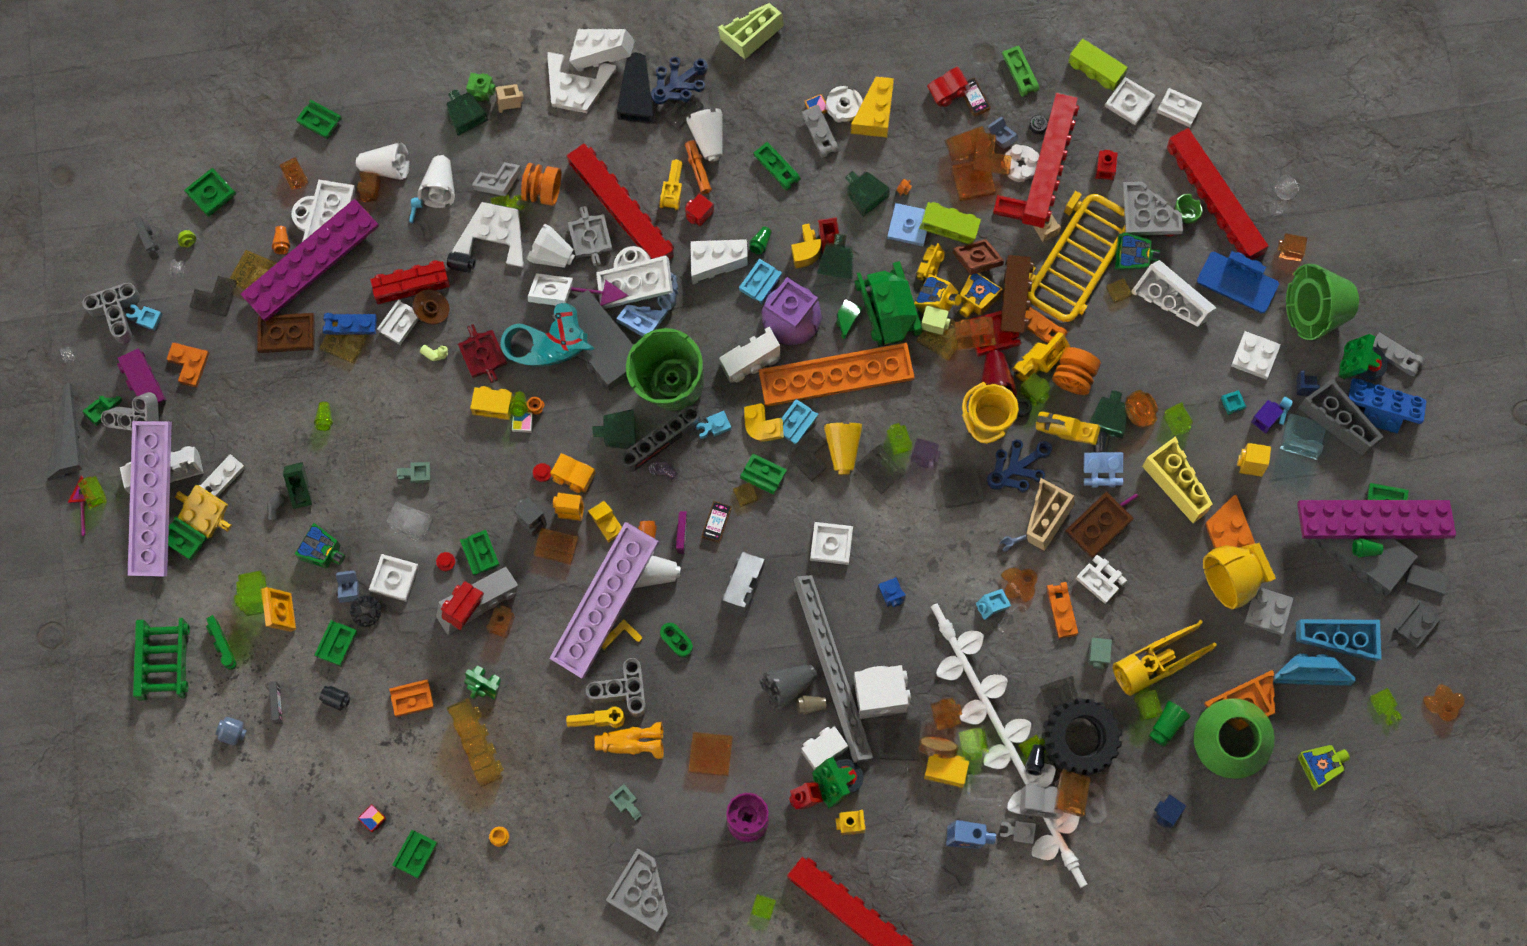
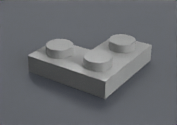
M504 162L496 175L480 172L472 187L476 191L506 196L521 173V166Z

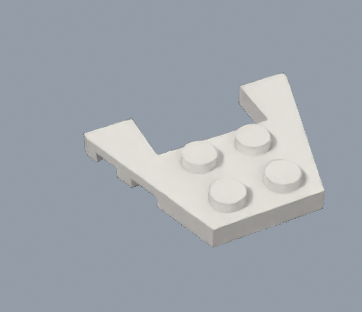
M548 52L552 107L588 113L600 96L599 93L604 86L606 87L611 76L615 74L617 66L600 63L596 79L563 73L561 69L565 59L564 55Z
M482 202L452 252L471 254L474 238L510 245L506 264L523 268L519 210Z

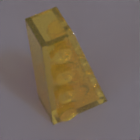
M469 698L446 707L454 720L453 725L461 738V744L466 755L469 757L468 760L480 787L503 778L501 774L504 771L500 760L496 761L494 754L497 752L493 742L489 743L486 736L489 735L486 725H481L479 718H482L478 706L474 708Z

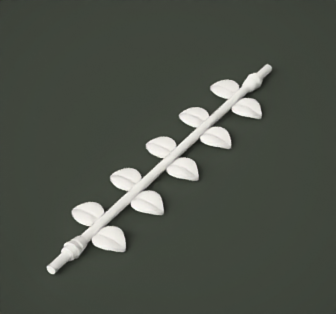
M938 603L932 605L931 609L939 622V631L950 642L956 656L945 658L940 663L937 669V676L946 680H956L962 675L964 669L980 701L973 700L967 703L961 711L960 720L977 725L982 723L988 714L1004 744L995 745L988 750L984 757V765L994 769H1003L1009 764L1011 757L1025 785L1035 783L1042 788L1050 786L1055 776V767L1045 764V770L1042 772V775L1034 776L1028 774L1012 742H1024L1030 734L1032 724L1025 719H1014L1007 723L1004 729L988 697H1001L1006 690L1008 679L1003 675L994 674L983 679L980 684L965 654H976L979 652L983 644L984 635L979 631H967L961 634L957 641L952 623L948 619L946 620ZM1021 790L1015 792L1010 798L1007 806L1009 811L1022 814L1020 813ZM1064 809L1063 816L1059 819L1043 818L1052 836L1045 835L1040 837L1032 848V856L1043 860H1051L1056 857L1060 849L1065 867L1072 871L1080 888L1086 886L1087 882L1078 867V859L1068 849L1060 832L1072 833L1075 831L1079 823L1080 813L1073 809Z

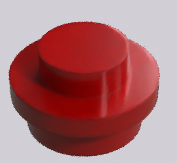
M545 463L537 464L533 469L535 480L538 482L548 481L551 478L550 466Z
M449 552L439 554L436 559V565L442 571H450L456 563L455 557Z

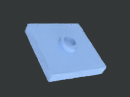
M895 203L887 239L924 247L927 231L919 229L924 209Z

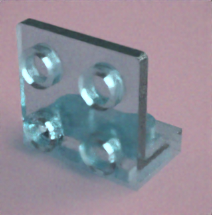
M1290 414L1280 449L1318 460L1323 451L1324 445H1322L1326 429L1314 420Z

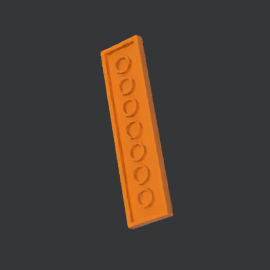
M907 343L758 369L765 407L791 403L796 399L802 401L912 381L915 378Z

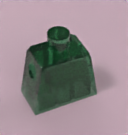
M453 90L449 93L451 101L447 102L446 106L457 136L488 121L485 110L469 92L461 95L458 90Z
M851 171L845 178L850 183L847 187V195L862 217L866 216L889 197L890 188L869 172H865L859 177L854 171Z
M835 234L834 244H826L817 274L848 279L853 278V247L845 245L847 235Z
M1113 390L1109 398L1101 397L1089 423L1099 425L1101 427L1100 432H1108L1110 436L1123 439L1127 418L1126 403L1120 402L1122 393Z
M633 409L604 415V426L592 427L593 438L604 437L606 447L629 449L636 444L635 414Z

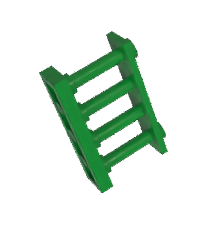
M900 261L893 263L890 273L906 280ZM859 272L857 273V279L854 280L855 288L861 293L873 329L870 331L873 342L876 341L878 347L882 346L883 335L876 321L878 320L877 313L873 312L871 306L874 303L872 296L868 297L865 288L869 286L867 279H862ZM918 314L909 330L913 332L914 337L922 334V326Z
M179 618L178 626L150 627L145 620H136L133 697L138 701L146 700V694H149V692L177 691L176 694L181 699L185 698V692H188L186 654L187 635L190 634V625L183 618ZM178 634V645L150 646L148 644V637H151V635ZM178 653L177 664L149 665L147 661L150 654ZM177 672V683H147V675L150 673Z

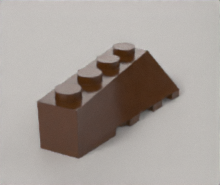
M1008 255L1005 259L1007 268L1004 273L1005 287L1002 298L1004 303L1001 311L1000 332L1023 334L1024 329H1028L1029 318H1025L1026 311L1030 309V300L1027 299V294L1031 292L1032 281H1029V273H1033L1034 262H1030L1031 257Z

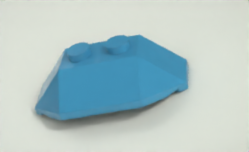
M1297 654L1273 677V683L1352 686L1355 682V677L1334 657H1328L1326 654H1319L1316 657H1309L1308 654Z

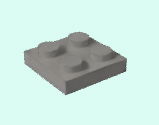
M1260 587L1256 596L1250 601L1244 624L1282 636L1293 597Z

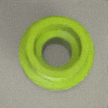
M184 230L178 234L177 242L181 247H190L196 242V236L191 231Z

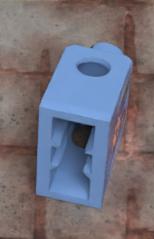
M956 820L947 826L946 846L979 849L985 843L995 844L996 833L986 831L985 824Z

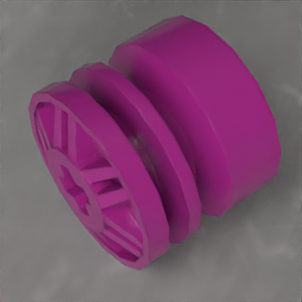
M747 792L738 794L730 801L727 806L726 817L728 830L732 836L742 842H753L760 839L767 831L769 823V811L765 801L760 796ZM748 817V819H751V823L745 821L744 818Z

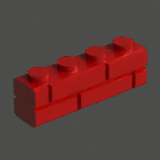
M438 260L431 261L429 265L425 266L414 265L411 269L405 271L398 269L388 275L378 274L370 279L377 305L415 296L423 290H439L450 287L444 262Z

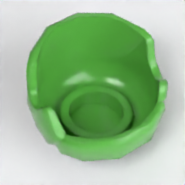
M1182 194L1178 197L1174 210H1178L1182 214V222L1186 224L1195 223L1202 216L1203 209L1200 201L1194 200L1191 194Z

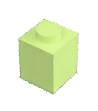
M926 306L921 324L922 330L943 335L944 329L948 330L950 325L949 311Z

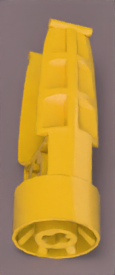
M1199 620L1197 624L1159 639L1115 662L1112 666L1113 673L1122 690L1131 696L1181 670L1206 653L1211 652L1217 646V643H1212L1167 666L1165 669L1162 665L1176 658L1174 651L1169 648L1157 655L1154 653L1195 631L1203 621ZM1146 652V656L1140 661L1137 657ZM1156 671L1158 676L1149 680V677Z

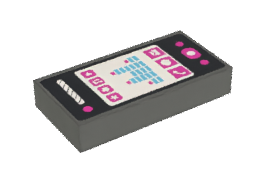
M276 681L268 683L271 720L275 724H283L280 685Z

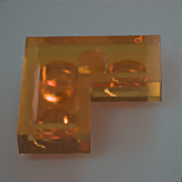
M982 132L976 133L972 170L1003 175L1010 174L1012 156L994 153L996 135Z

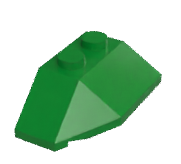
M887 271L868 274L867 280L885 345L903 341L917 318L908 280Z

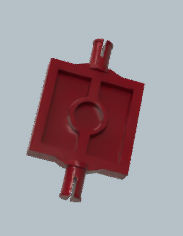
M471 324L472 330L470 325L467 326L470 337L458 343L459 349L472 379L482 374H487L490 383H494L493 378L495 382L498 380L494 370L506 365V359L493 330L477 333L475 325Z

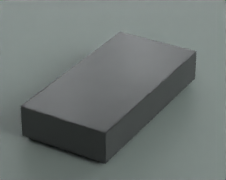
M1411 564L1405 584L1444 596L1450 576Z

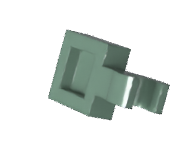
M430 462L411 463V468H397L398 480L411 478V483L431 482Z
M625 784L609 796V799L621 813L627 810L635 821L642 816L633 805L637 799Z

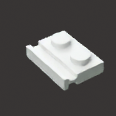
M1169 88L1157 113L1191 127L1201 108L1202 102Z
M398 300L379 325L377 331L401 345L419 319L416 317L412 307Z

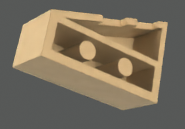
M1040 478L1039 489L1027 530L1029 543L1044 551L1046 550L1074 507V495Z

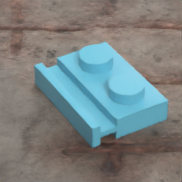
M759 259L740 285L739 291L762 304L781 278L782 272Z
M796 399L781 418L783 420L784 438L797 446L819 417V414Z

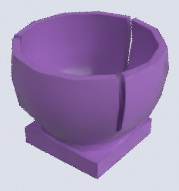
M788 277L781 286L768 295L761 312L764 329L770 326L777 341L788 346L803 344L817 333L822 319L818 297L813 295L809 289L798 285Z

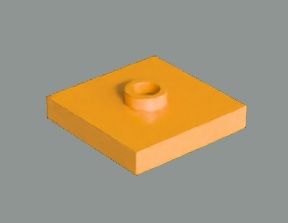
M269 587L262 588L266 626L289 632L296 630L291 593Z

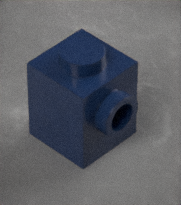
M1169 794L1164 802L1160 800L1154 811L1157 813L1154 818L1157 819L1156 822L1160 826L1171 829L1186 808V805Z

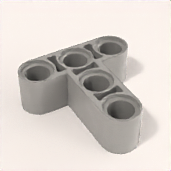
M124 283L88 295L83 299V307L92 317L106 315L110 332L117 342L125 344L131 340L132 333L124 308L135 305L140 300V294L133 284ZM116 314H119L117 318L113 319ZM124 330L123 334L118 335L120 331Z
M151 392L136 396L132 400V408L115 407L104 411L101 415V421L106 427L132 430V421H159L157 397Z
M629 658L624 662V678L592 682L587 686L586 694L592 703L598 704L627 700V707L631 716L639 718L646 712L642 668L640 662L635 658ZM631 665L638 667L637 671L633 673L628 672L627 669ZM633 684L640 686L636 692L630 691L629 688ZM617 686L620 688L619 693H610L612 687ZM593 689L601 691L596 697L590 695ZM635 703L642 705L639 711L632 710V706Z

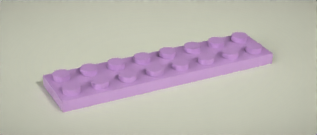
M132 421L128 576H167L172 422Z
M624 523L549 659L580 678L586 676L660 543L658 540L631 524Z

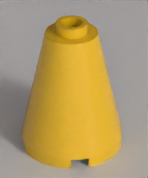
M825 424L824 431L834 471H838V475H849L850 471L854 470L862 433V424Z

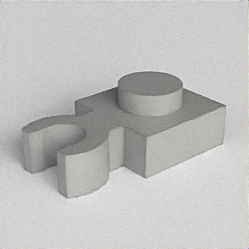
M1016 821L1015 827H1013L1008 822L1001 823V826H1007L1009 829L1005 834L1000 833L1001 837L1008 838L1013 835L1014 842L1034 844L1036 824Z

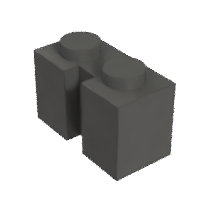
M529 497L525 500L521 499L516 503L513 510L517 515V520L532 536L547 525L543 512Z

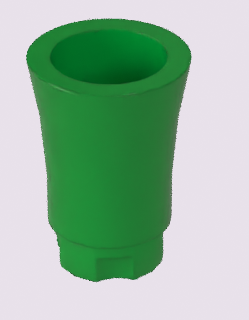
M1167 701L1149 737L1157 744L1165 747L1168 741H1171L1173 736L1191 716L1175 703Z

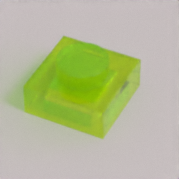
M757 894L751 915L770 920L776 900Z

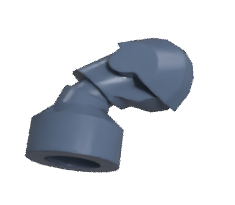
M672 272L670 273L673 293L657 296L658 305L668 311L676 305L675 299L678 295L677 277Z

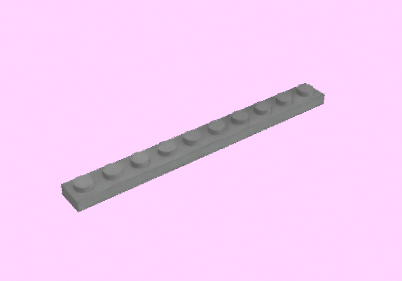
M798 576L793 581L853 762L869 761L873 756L813 576Z

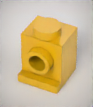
M863 810L839 813V818H835L836 830H840L841 835L865 833ZM847 819H853L854 823L848 825L846 823Z

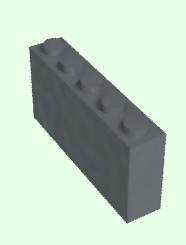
M586 290L568 304L576 309L579 327L584 333L588 334L587 343L595 349L582 350L576 356L580 360L584 359L587 363L585 366L589 372L597 375L598 383L603 388L606 386L611 391L627 379L626 361L633 344L590 291ZM554 314L552 315L553 322L556 320Z
M1309 539L1314 546L1321 547L1330 558L1337 559L1346 570H1352L1361 581L1368 582L1377 593L1384 594L1385 596L1390 593L1418 557L1395 539H1365L1383 544V554L1358 558L1352 553L1353 541L1358 539Z

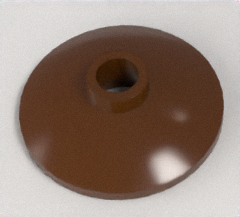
M435 290L419 292L412 304L416 317L426 324L435 325L442 323L449 314L450 308L447 299Z

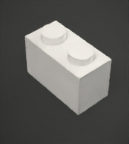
M835 726L831 729L829 727L825 728L819 733L820 736L815 740L811 738L803 744L802 753L814 770L830 757L835 759L848 750L847 743Z

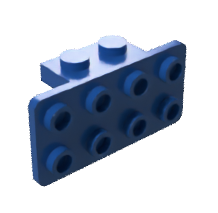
M1233 251L1229 258L1216 252H1211L1197 278L1198 284L1260 313L1266 312L1279 286L1277 280L1263 274L1266 267L1261 262L1252 261L1242 253H1235Z
M1352 379L1348 397L1355 405L1365 408L1363 414L1375 427L1398 433L1403 419L1418 424L1423 423L1426 408L1425 399L1403 393L1399 390H1392L1382 385L1372 384L1362 379Z

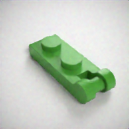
M1018 45L1003 51L1002 56L1015 80L1020 95L1024 97L1029 92L1039 91L1038 82L1020 46ZM1029 81L1030 84L1025 86L1024 82Z

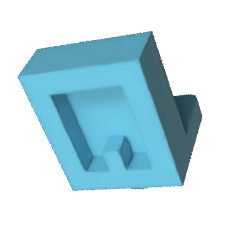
M1002 589L985 594L976 602L978 611L984 620L988 619L992 614L1006 610L1011 606Z

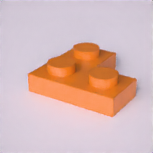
M172 342L166 360L183 366L178 379L180 384L197 388L208 360L209 352Z

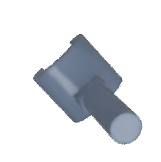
M1026 535L1017 538L1006 536L999 544L1004 543L1006 545L1002 549L1006 552L1013 544L1026 540L1027 537Z

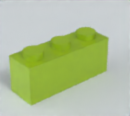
M1083 38L1071 52L1068 62L1074 69L1081 70L1087 77L1095 79L1104 88L1112 91L1116 89L1126 76L1128 69L1127 66Z
M928 202L924 209L919 229L970 244L976 239L981 219L973 214L961 213L954 208L942 207L936 202Z

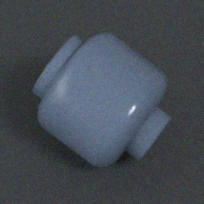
M226 717L224 720H220L215 735H218V740L221 742L236 745L239 740L243 741L246 730L243 729L244 723L242 721Z

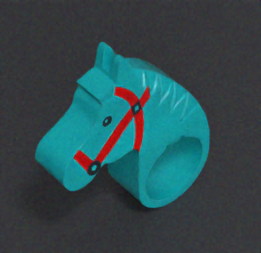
M567 303L556 305L554 309L556 320L552 323L549 333H544L524 324H514L504 331L501 338V349L507 358L533 367L555 365L575 357L582 350H594L595 348L587 343L588 334L584 333L579 327L576 309ZM528 330L533 338L534 346L530 350L532 352L517 358L511 350V340L518 331Z

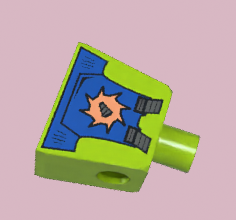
M1332 745L1303 751L1297 756L1314 791L1340 775L1344 771L1342 763L1350 760L1346 749L1335 752Z

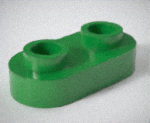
M666 623L661 627L660 635L662 640L677 656L687 657L692 653V641L676 624ZM669 631L674 632V635L669 637L667 636V633ZM685 645L687 649L682 651L680 646Z

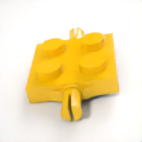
M195 485L189 496L180 491L176 493L175 498L184 503L178 518L207 538H211L219 526L227 532L232 528L231 524L223 520L228 504L201 486Z

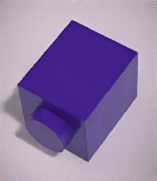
M1268 400L1255 414L1251 423L1267 434L1280 419L1284 411L1281 410L1277 403Z

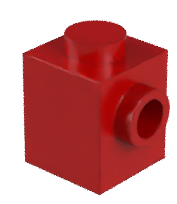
M1099 150L1095 178L1114 180L1118 152Z
M699 193L694 200L691 199L686 204V219L691 224H697L701 227L714 212V204Z

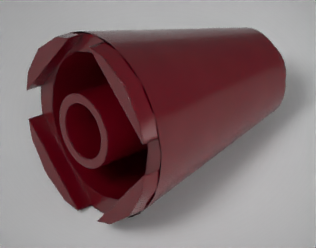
M998 350L990 351L985 357L981 383L985 382L986 385L996 384L1004 386L1016 397L1017 389L1005 355Z

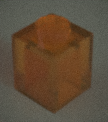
M1285 233L1283 239H1279L1277 250L1280 251L1279 258L1301 262L1305 255L1307 237Z

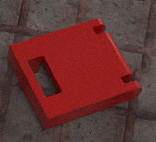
M1001 311L967 320V326L978 357L987 355L993 350L1002 351L1021 345V340L1018 339L1019 333L1000 332ZM977 329H981L984 342H980V344L975 333Z

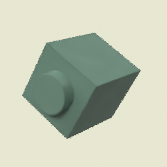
M1091 639L1088 665H1092L1095 669H1105V667L1109 666L1112 640Z

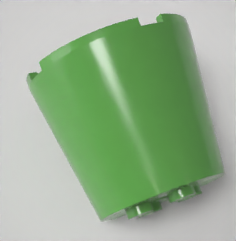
M656 329L643 335L644 337L632 346L626 361V374L633 390L643 399L669 411H681L687 406L695 404L704 388L703 359L697 344L687 334L675 329Z

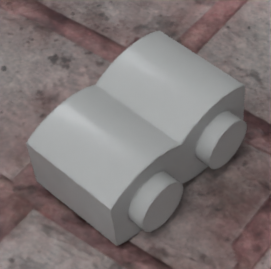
M1029 783L1021 789L1020 813L1048 819H1059L1063 816L1064 792L1056 787H1046L1044 789L1039 787L1038 784Z

